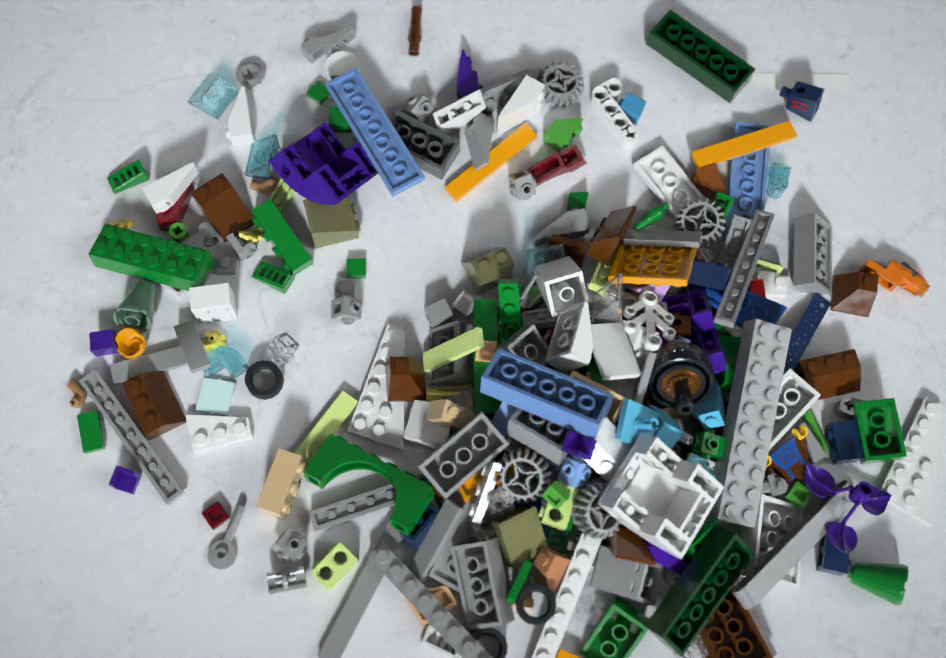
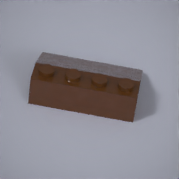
M737 580L695 641L704 658H774L777 652L753 608L745 610L732 593V589L739 583V580Z

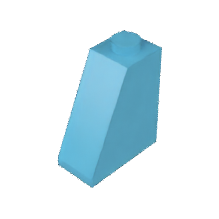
M717 380L714 382L710 395L704 401L695 405L694 411L691 413L704 429L725 425L723 393Z

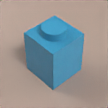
M627 93L624 99H620L618 105L629 120L637 124L647 101Z

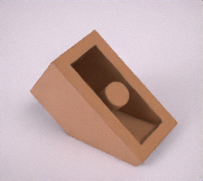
M542 546L533 563L536 583L547 586L554 594L571 560L556 550Z

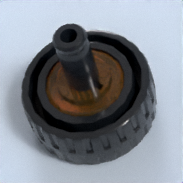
M674 342L666 344L654 352L657 355L647 385L648 391L659 404L675 408L681 415H689L694 411L695 405L701 403L710 395L714 387L715 377L709 355L702 348L692 343Z

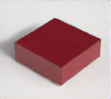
M219 501L201 513L213 530L230 519V516Z

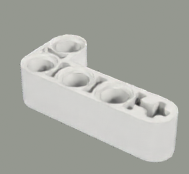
M612 78L593 89L590 105L618 143L624 149L630 150L635 147L639 132L617 104L616 100L620 96L623 84L619 79Z

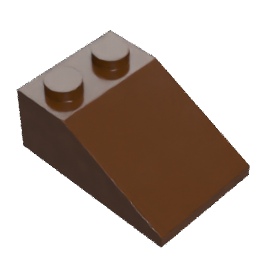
M223 173L190 192L195 203L225 243L228 242L226 236L233 233L236 237L239 231H245L254 225L251 220L253 216Z

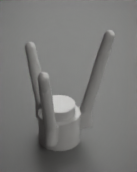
M527 267L524 268L522 275L520 277L519 291L521 290L523 281L525 279L528 270ZM537 274L533 275L525 290L520 292L521 311L529 310L542 297L540 292L530 301L531 296L528 294L538 276Z

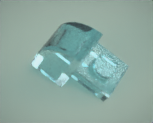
M223 346L214 349L217 356L209 358L211 367L203 371L210 378L226 368L234 380L245 373L249 367L237 350Z

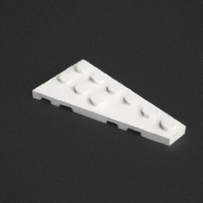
M387 325L348 428V433L404 451L405 402H387L385 364L389 356L405 357L406 331Z
M924 397L903 438L907 457L902 460L892 461L879 489L892 495L888 502L890 505L931 527L934 521L944 406L928 397Z

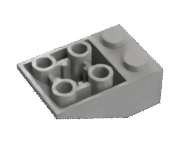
M600 545L589 586L641 605L654 606L664 566L658 563L653 566L615 558L608 547Z

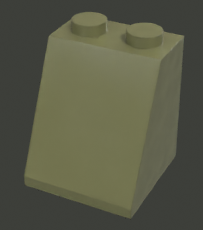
M344 198L336 205L319 204L308 199L303 200L315 249L359 238L358 231H361L359 220L354 219V215L357 213L354 203L350 204L349 198Z
M494 247L461 263L478 295L497 287L498 279H512L514 262L506 247Z
M523 504L488 521L494 536L498 537L500 550L507 566L510 568H515L516 570L522 568L525 560L536 559L542 546L548 548L535 506Z

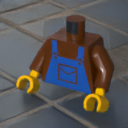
M799 425L800 432L795 428L792 429V434L797 436L796 439L793 437L773 454L768 455L765 475L774 474L775 478L781 477L787 484L795 480L806 486L804 470L807 463L811 464L806 440L808 429Z

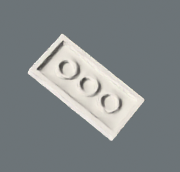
M663 146L633 164V168L662 204L667 202L670 205L667 211L675 220H679L675 218V215L681 214L678 211L679 207L685 209L684 202L691 205L690 199L693 198L695 203H697L698 197H701V202L705 201L704 196Z

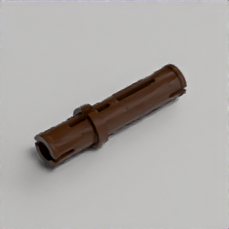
M413 6L411 8L408 54L414 57L419 55V43L422 39L420 35L422 8L420 6Z

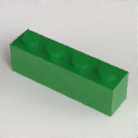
M271 199L251 210L253 215L251 217L252 222L256 227L260 226L263 231L261 235L266 242H271L273 253L277 258H282L284 261L282 265L287 272H291L295 276L313 265L312 258Z

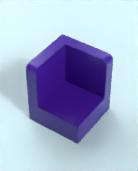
M113 329L90 332V351L97 357L119 353L117 351L118 344L115 341L117 333Z
M568 431L561 451L591 461L597 440Z
M116 465L109 485L116 490L134 495L141 475L136 471Z

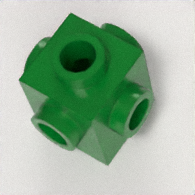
M704 429L703 432H696L693 437L692 452L699 454V458L706 460L723 458L726 438L715 435L716 432L713 430Z

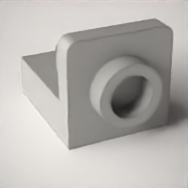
M233 233L226 236L229 245L241 261L251 258L257 251L253 242L245 245L241 238H236Z

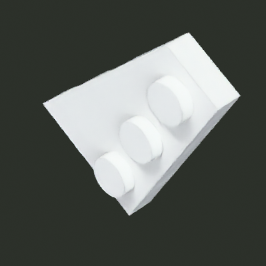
M185 414L194 453L253 438L248 417Z
M490 460L482 467V482L476 486L475 495L477 498L475 504L472 503L469 509L470 519L473 522L481 524L489 502V495L487 493L492 491L496 483L495 471L500 472L502 467L497 462Z

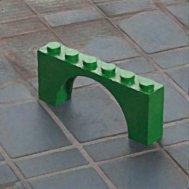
M330 434L303 471L306 481L324 489L331 480L348 471L369 470L382 475L391 483L396 492L395 507L389 518L391 527L409 536L434 497L432 485L425 480L420 481L408 471L403 472L391 462L386 463L374 453L369 454L365 452L359 445L354 444L353 446L343 437H336Z

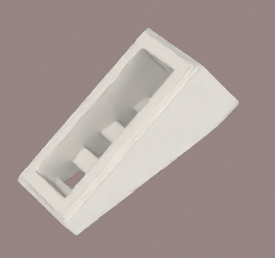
M429 623L420 643L450 658H462L457 652L455 655L453 654L454 648L451 645L448 651L445 650L448 644L445 639H443L440 648L437 647L441 635ZM434 631H436V632H437L436 637H435L433 643L431 644V643H429V641H430V639H431V637H432Z

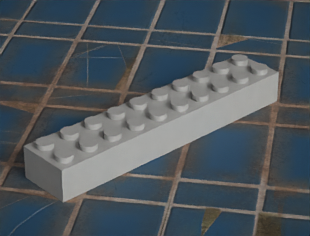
M759 319L744 321L722 437L726 438L723 458H718L714 476L724 488L708 516L716 520L755 528L792 329Z

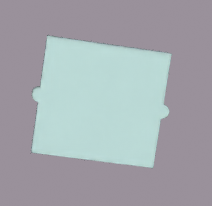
M203 378L195 410L209 413L211 416L214 414L228 416L236 383L222 381L221 378L218 380Z

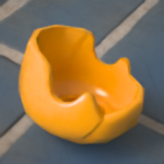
M124 328L115 337V341L118 344L117 351L125 358L135 359L144 353L147 344L146 338L137 329Z

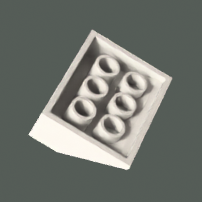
M761 494L755 528L741 526L740 538L755 556L740 577L744 578L805 516L806 508L799 510L791 503ZM801 560L776 585L799 588Z

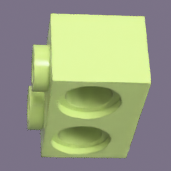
M562 483L560 486L565 491L569 488L571 496L558 510L549 502L546 505L542 504L539 517H542L541 523L564 531L567 528L573 509L572 504L575 503V496H577L579 489ZM549 511H558L560 515L559 520H552L549 516Z
M341 542L337 545L334 543L326 551L328 555L323 560L318 559L311 567L313 570L310 573L329 592L359 562ZM338 553L346 554V560L343 563L335 561ZM324 568H330V577L322 578L321 571Z

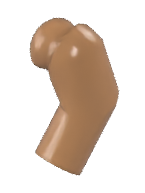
M274 177L262 183L252 180L250 188L267 194L276 188L278 180Z
M73 379L67 383V387L74 393L69 403L74 408H80L85 402L86 391Z

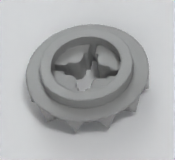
M245 62L237 68L236 79L241 86L255 88L264 79V70L258 63ZM248 71L253 75L252 79L248 77Z

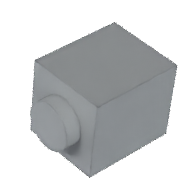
M445 298L424 307V314L431 328L453 321L454 308L451 303H447Z

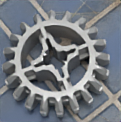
M561 61L558 65L553 62L551 66L547 64L545 69L540 71L537 81L545 85L544 93L546 95L544 99H546V104L551 102L552 107L555 104L559 108L562 107V104L568 107L569 103L573 105L575 100L580 99L584 87L583 75H579V70H574V65L569 67L568 62L565 65H562ZM554 77L553 80H550V82L546 83L550 78ZM570 87H574L571 91L566 92Z
M698 197L697 203H695L693 198L690 199L691 205L684 202L685 209L679 207L678 211L681 214L675 215V218L679 220L674 222V225L680 226L675 231H688L684 221L692 225L694 231L701 232L704 229H714L708 235L702 236L699 248H702L703 242H705L707 247L710 246L709 240L716 243V237L721 238L722 236L719 231L725 230L722 224L726 223L725 219H720L725 213H718L721 206L714 208L715 201L708 204L709 198L701 202V197ZM701 209L698 215L687 216L689 212ZM706 211L713 215L716 224L706 218ZM701 215H703V223L699 227V230H697V222L701 218Z
M518 448L517 454L514 450H510L509 455L504 454L503 460L498 462L502 465L500 472L495 471L499 474L495 478L496 481L500 482L498 489L505 488L502 494L507 495L509 493L510 500L516 497L517 503H520L522 498L526 504L529 503L530 498L535 502L537 496L542 497L543 491L548 489L547 484L551 482V478L548 477L551 475V470L546 469L549 463H542L544 456L537 458L538 452L536 451L533 454H529V448H526L525 453H523L521 448ZM522 461L528 462L533 466H526ZM514 464L515 474L508 478V467ZM522 472L523 475H524V473H525V474L527 475V477H526V478H523V477H520L519 475H520V473ZM536 473H539L540 481L533 487L531 478ZM514 485H521L524 489L517 488Z
M593 482L586 485V489H580L581 496H575L578 500L577 503L572 504L576 507V511L572 512V514L577 516L574 520L576 524H579L577 529L583 531L584 535L591 536L594 539H606V536H613V531H619L618 525L622 524L597 504L609 485L606 482Z

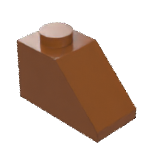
M716 164L695 168L691 181L703 196L713 201L717 191L727 195ZM720 199L717 200V202H719V203H722V204L724 203L723 200H720Z

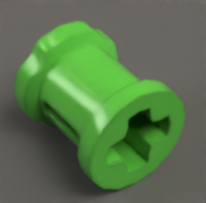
M174 223L169 228V234L175 242L180 243L181 240L189 236L186 227L182 223Z

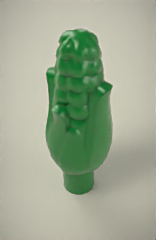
M664 202L660 206H653L647 213L642 214L643 216L635 223L634 229H643L662 219L665 215L664 211L669 209L670 205Z

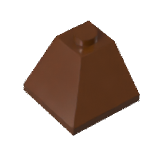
M865 272L834 275L830 310L869 317L877 295L879 275Z
M389 356L385 364L387 402L426 401L423 363L411 357Z
M618 525L619 531H613V536L606 537L605 545L615 558L656 565L655 559L640 536L625 525Z

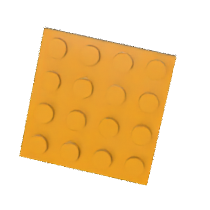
M622 239L608 275L609 282L636 285L651 284L655 286H687L698 248L625 245Z

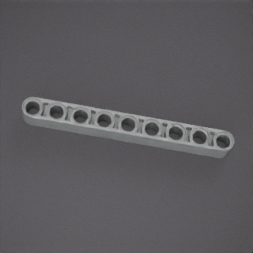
M847 480L841 481L835 485L833 490L848 487L850 483ZM849 491L837 494L829 492V495L826 498H822L732 589V593L745 610L756 606L826 534L827 525L832 521H838L855 504L849 499Z

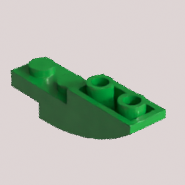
M498 279L502 342L522 328L518 279Z

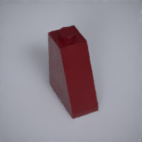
M191 182L173 206L165 212L156 214V224L161 231L169 232L172 224L182 223L192 198L190 192L195 190L193 182Z

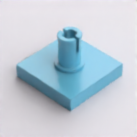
M623 399L615 439L633 446L641 433L654 436L655 431L658 430L656 426L659 425L657 420L659 412L633 400Z

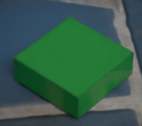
M319 81L307 92V96L319 105H322L330 96L325 85Z
M365 258L346 259L347 279L366 278Z

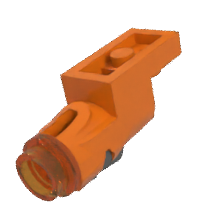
M869 259L859 270L860 272L879 275L878 284L890 292L899 285V288L910 292L914 296L922 297L930 287L927 280L906 262L899 263L892 259L883 268L878 262Z

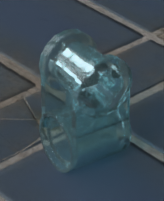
M775 162L771 164L767 185V194L770 198H780L783 191L787 189L791 166Z

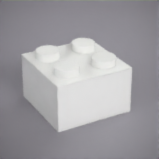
M229 283L189 288L191 311L198 322L208 324L214 320L229 321L237 317L236 298Z

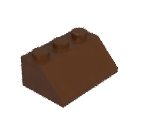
M631 206L611 211L607 218L603 217L587 245L590 248L587 256L608 265L624 237L637 207Z
M855 349L800 360L794 369L798 376L821 394L818 400L860 391L861 365Z
M164 371L139 374L122 382L143 432L150 440L187 423Z

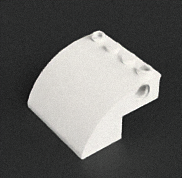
M641 433L597 504L637 535L660 549L682 559L724 487L698 463L680 459L660 439Z

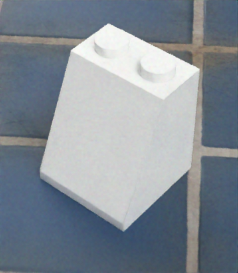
M570 256L533 267L534 274L538 275L536 278L538 288L552 317L558 316L560 310L583 301L588 302L582 270Z
M414 400L413 406L409 411L410 416L404 428L403 437L413 444L436 450L455 434L458 429L450 426H440L427 420L431 402Z

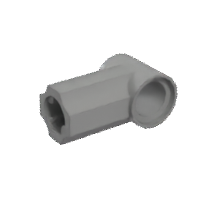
M204 222L197 227L196 232L181 240L180 243L199 248L210 247L218 243L221 237L211 222Z

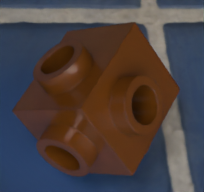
M671 313L675 319L669 327L676 331L674 338L678 340L679 337L689 339L691 335V316Z

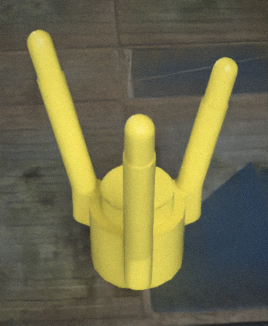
M463 384L427 388L426 402L442 400L443 396H460V392L443 391L471 388L473 385Z

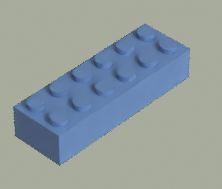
M498 348L482 375L480 386L481 393L594 440L610 410L614 396L612 393Z

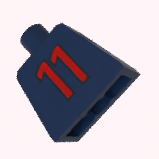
M798 81L793 89L783 86L779 96L788 99L787 110L811 122L820 107L825 89Z

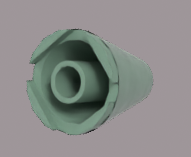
M138 281L114 310L113 320L118 326L121 324L125 328H134L142 334L146 333V330L151 329L156 287L151 281Z

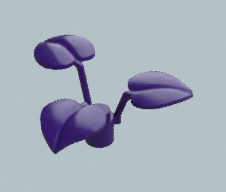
M809 463L805 466L804 477L806 484L815 495L826 498L829 492L837 494L849 491V499L855 504L841 523L832 521L827 525L826 534L829 541L839 551L845 554L851 553L857 545V534L852 527L845 526L847 520L861 503L864 510L875 516L881 515L886 510L892 495L872 487L865 481L859 482L854 487L849 485L845 488L833 490L835 488V480L828 471L812 466Z

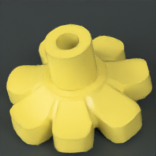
M124 219L123 221L112 220L110 225L127 229L132 228L134 221L130 219Z
M253 230L239 231L238 234L239 237L246 240L245 245L263 239L261 234L254 233Z
M214 330L213 334L209 331L205 333L207 339H202L201 342L205 346L204 349L207 353L213 350L214 354H219V348L225 349L226 344L224 341L227 338L224 334L220 335L219 330Z

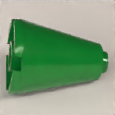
M854 562L847 573V578H850V583L894 605H901L906 589L904 587L905 582L908 580L909 570L908 566L904 564Z

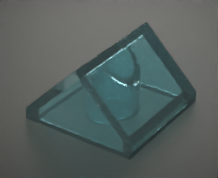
M220 73L209 74L188 100V103L219 119L236 97L238 91Z
M273 134L252 143L245 176L266 180L274 177L275 169L268 160L279 153L278 149H280L276 135Z
M564 244L526 249L524 260L525 266L528 268V282H530L534 275V266L565 257Z

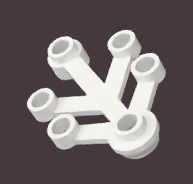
M644 291L639 295L638 302L625 307L623 316L627 319H633L625 323L624 330L627 333H635L637 327L646 322L647 336L644 340V347L647 351L654 352L658 350L662 343L660 336L655 334V325L663 331L662 336L664 339L669 341L674 339L676 331L669 326L672 325L675 318L658 304V297L653 291ZM645 308V313L633 319L637 311ZM653 310H654L656 313H658L662 318L660 319L659 317H657V316L653 313Z

